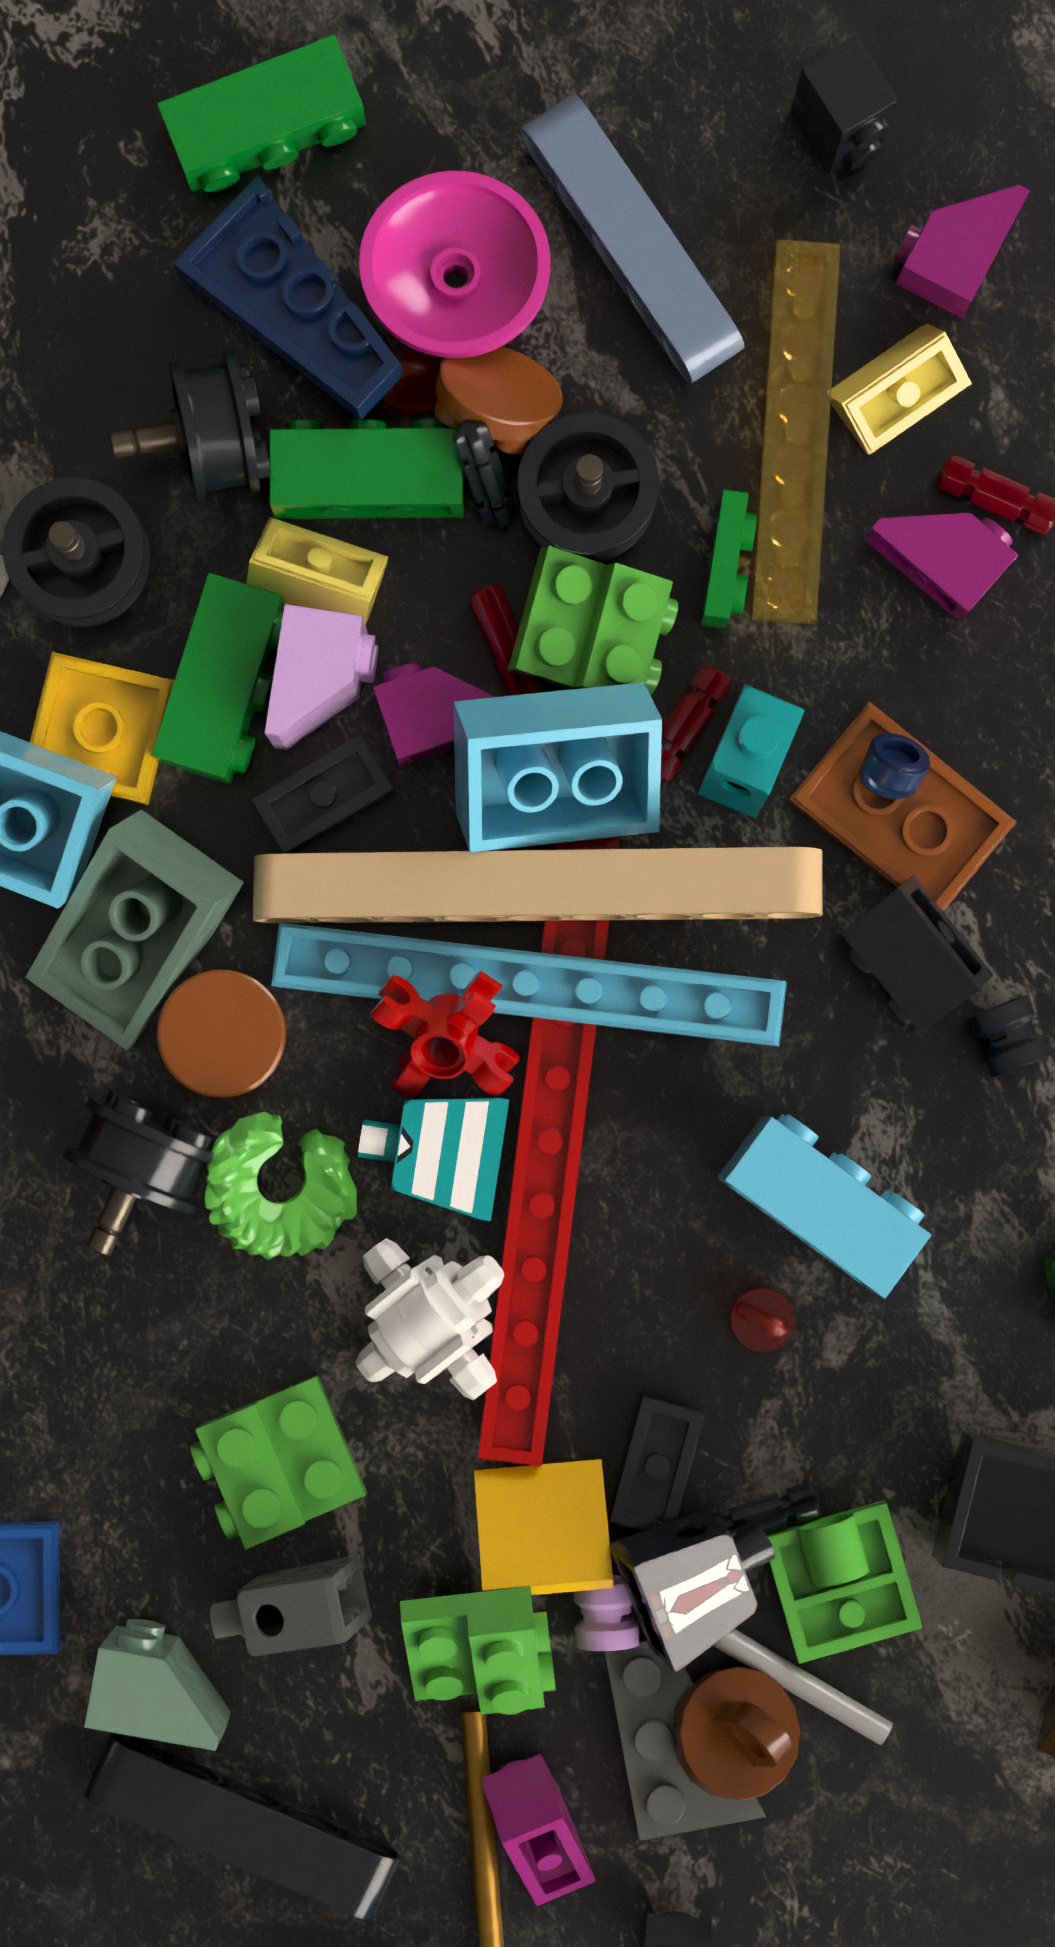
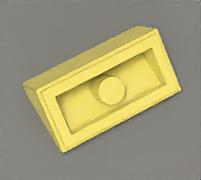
M925 324L834 386L826 393V396L865 453L870 455L972 383L945 331L930 324Z
M269 517L249 561L246 584L281 594L287 605L363 616L366 625L389 557Z

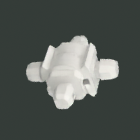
M387 1238L363 1255L364 1267L374 1283L377 1285L381 1282L386 1289L365 1307V1315L375 1320L368 1326L369 1336L372 1341L359 1353L356 1360L357 1368L366 1380L370 1382L381 1381L396 1371L406 1378L415 1373L417 1382L426 1384L442 1371L448 1369L453 1376L449 1381L463 1396L471 1400L476 1399L497 1382L495 1371L485 1355L478 1356L473 1350L474 1346L493 1332V1324L484 1319V1317L492 1312L487 1298L501 1285L505 1276L502 1268L493 1257L489 1255L479 1256L462 1267L454 1261L443 1265L442 1258L433 1255L411 1269L406 1263L410 1259L408 1255L395 1242Z

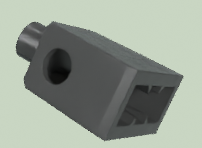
M360 1554L257 1576L237 1591V1599L212 1604L210 1617L216 1640L223 1642L245 1638L247 1651L250 1656L268 1655L347 1642L372 1618Z

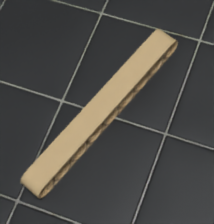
M810 847L521 850L472 853L469 851L297 853L254 856L253 921L261 923L813 918L823 915L822 850Z

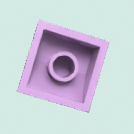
M285 604L265 735L275 749L286 751L291 749L360 698L362 682L373 683L377 665L378 645H375V636L368 635L363 616Z

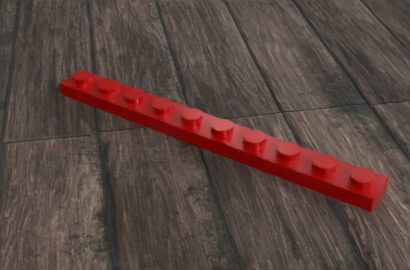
M620 836L555 843L554 850L618 849ZM609 920L545 921L541 953L605 960ZM533 1018L502 1261V1270L505 1276L499 1286L490 1364L495 1371L497 1382L486 1390L478 1458L542 1466L596 1025Z

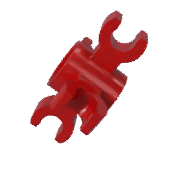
M480 971L470 981L461 996L451 993L439 994L427 1002L420 998L416 989L407 980L397 975H392L379 990L378 995L383 999L375 1006L370 1015L376 1022L388 1029L403 1030L414 1037L412 1047L399 1060L397 1066L402 1068V1071L395 1077L390 1087L412 1100L420 1093L430 1077L450 1079L460 1075L465 1070L472 1075L474 1081L482 1090L492 1096L499 1097L513 1082L514 1077L508 1074V1072L519 1062L520 1056L509 1046L498 1042L490 1043L479 1036L477 1032L479 1026L495 1010L496 1005L490 1001L501 990L502 984Z

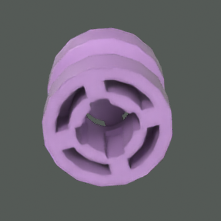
M613 1575V1588L573 1592L574 1602L580 1607L581 1615H583V1619L575 1626L576 1648L588 1651H615L639 1646V1624L629 1617V1614L632 1612V1602L621 1575Z

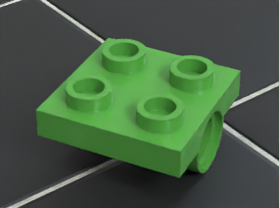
M884 1500L791 1526L767 1535L775 1553V1559L769 1561V1565L799 1664L923 1628L888 1505Z

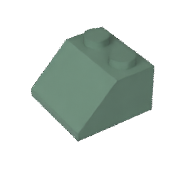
M129 1619L127 1620L126 1627L116 1625L98 1648L84 1728L216 1751L228 1726L231 1711L180 1637L164 1634L165 1626L163 1624L149 1620Z

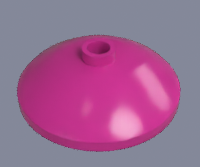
M436 172L404 184L387 197L377 208L365 229L359 255L360 279L365 298L374 316L397 340L410 348L432 356L444 358L472 357L485 354L507 344L517 337L536 316L545 299L550 279L551 258L549 243L543 225L535 211L511 187L494 178L474 172ZM459 273L467 278V282L462 287L452 288L445 283V279L451 274Z

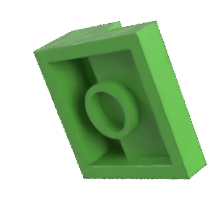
M549 545L541 547L508 670L569 690L644 682L651 696L659 683L662 671L661 661L653 658L659 634L665 636L670 632L678 612L677 600L669 597L673 581L619 563L606 565Z
M318 1375L205 1422L195 1429L200 1441L191 1444L190 1449L196 1467L203 1480L215 1477L224 1501L215 1504V1510L221 1527L228 1540L240 1536L245 1550L305 1525L306 1521L364 1497L367 1494Z
M530 1586L400 1601L401 1625L415 1701L427 1699L450 1700L461 1695L477 1694L481 1715L493 1713L511 1715L527 1709L545 1707L543 1692L556 1690L547 1612L534 1613Z

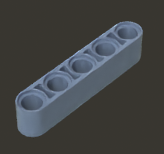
M572 93L519 129L523 142L532 158L675 368L688 383L692 384L745 348L743 339L731 317L589 109L576 94Z

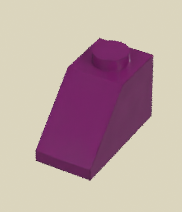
M1020 185L1009 187L934 210L923 230L911 225L894 257V260L904 264L896 284L963 318L1030 190Z
M971 513L880 518L865 538V541L958 622L963 619L1018 556L1009 547L1013 543L1012 538L1000 525L986 517L980 521Z
M417 662L402 665L383 674L385 683L373 686L400 767L454 749V701L494 697L436 667L421 671Z
M541 1754L526 1760L510 1762L503 1766L500 1771L481 1778L501 1843L536 1906L596 1882L560 1790Z

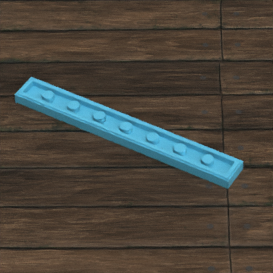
M279 923L271 986L382 1000L383 998L378 995L379 990L392 975H397L407 980L416 989L420 998L428 1002L439 994L451 993L461 996L474 976L482 971L502 984L501 990L490 1001L496 1005L493 1013L778 1047L780 1043L786 981Z

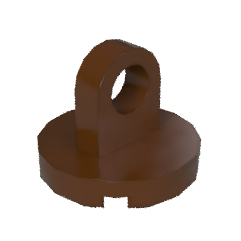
M732 1667L708 1672L688 1687L676 1708L674 1726H677V1744L674 1743L677 1760L690 1781L711 1796L743 1801L766 1795L785 1780L797 1758L800 1728L795 1706L783 1687L761 1671Z

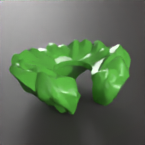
M262 1112L238 1119L232 1129L223 1132L215 1140L211 1153H214V1156L210 1163L206 1165L208 1170L205 1175L207 1185L203 1192L205 1208L210 1209V1223L213 1225L217 1224L219 1235L230 1238L233 1249H245L249 1255L261 1254L265 1259L269 1260L278 1255L288 1257L295 1252L302 1256L315 1248L324 1250L333 1241L335 1232L339 1229L342 1222L353 1219L357 1214V1189L348 1171L351 1160L344 1151L345 1144L335 1136L321 1134L318 1129L305 1133L295 1144L296 1147L301 1148V1163L304 1171L303 1184L298 1193L291 1199L284 1202H271L261 1195L257 1186V1175L262 1164L283 1145L282 1119L279 1115H270L267 1112Z

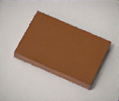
M870 701L788 799L790 804L894 889L912 875H915L942 911L948 907L1017 822ZM881 734H899L913 739L924 748L929 755L931 763L921 786L915 794L902 799L883 798L869 792L862 785L859 772L872 738Z

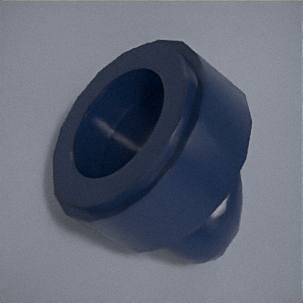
M893 733L881 734L872 738L860 768L859 778L862 785L869 792L880 797L889 799L907 798L915 794L921 786L931 762L924 748L913 739Z

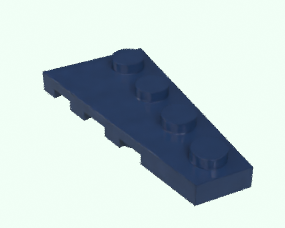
M259 175L245 187L173 262L179 277L360 420L404 375L398 359L358 306L350 301L338 285L334 274L324 261L317 257L303 238L300 229L288 213L285 214Z

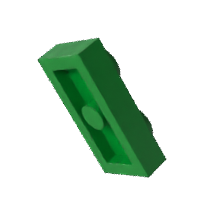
M723 489L719 501L701 618L702 626L726 629L730 613L742 614L748 576L737 574L740 550L752 551L757 524V514L746 512L749 493Z

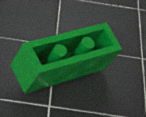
M335 34L157 103L191 192L203 188L206 192L226 189L240 179L239 174L262 165L264 169L268 170L285 166L298 157V151L318 143H322L325 147L339 145L357 134V128L366 125L363 103Z
M362 419L349 422V429H323V423L318 421L294 420L287 422L285 429L270 430V506L275 519L464 518V473L460 462L461 459L458 457L452 439L453 434L460 428H450V426L445 425L439 419H421L412 422V428L387 429V424L383 421Z
M208 573L151 754L158 763L229 785L232 783L235 771L246 772L255 745V737L247 735L254 710L264 713L271 695L273 676L266 674L273 650H278L284 606L286 604L281 594Z

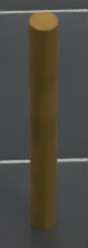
M479 1707L460 1710L478 1947H504L495 1824L481 1778L491 1775L486 1714L481 1715Z

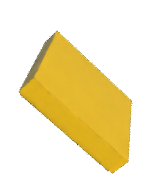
M52 652L30 743L117 776L110 797L148 805L158 767V762L151 754L175 680Z
M602 1459L542 1464V1466L528 1465L474 1470L482 1592L530 1586L531 1595L613 1588Z

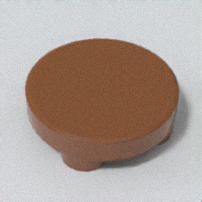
M502 346L477 356L443 358L435 381V393L438 400L434 412L442 423L450 427L459 428V423L464 420H470L472 423L483 421L489 426L494 445L509 454L524 453L531 440L544 427L557 420L563 403L561 388L548 370L530 357Z
M231 970L203 972L181 983L165 1002L157 1026L159 1052L169 1072L186 1088L209 1097L227 1098L240 1096L262 1085L278 1067L286 1045V1017L274 995L256 979Z

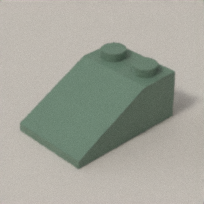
M141 809L108 830L25 978L122 1048L129 1050L211 938L244 882Z

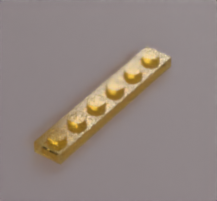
M777 240L775 246L751 620L815 624L817 620L841 244Z

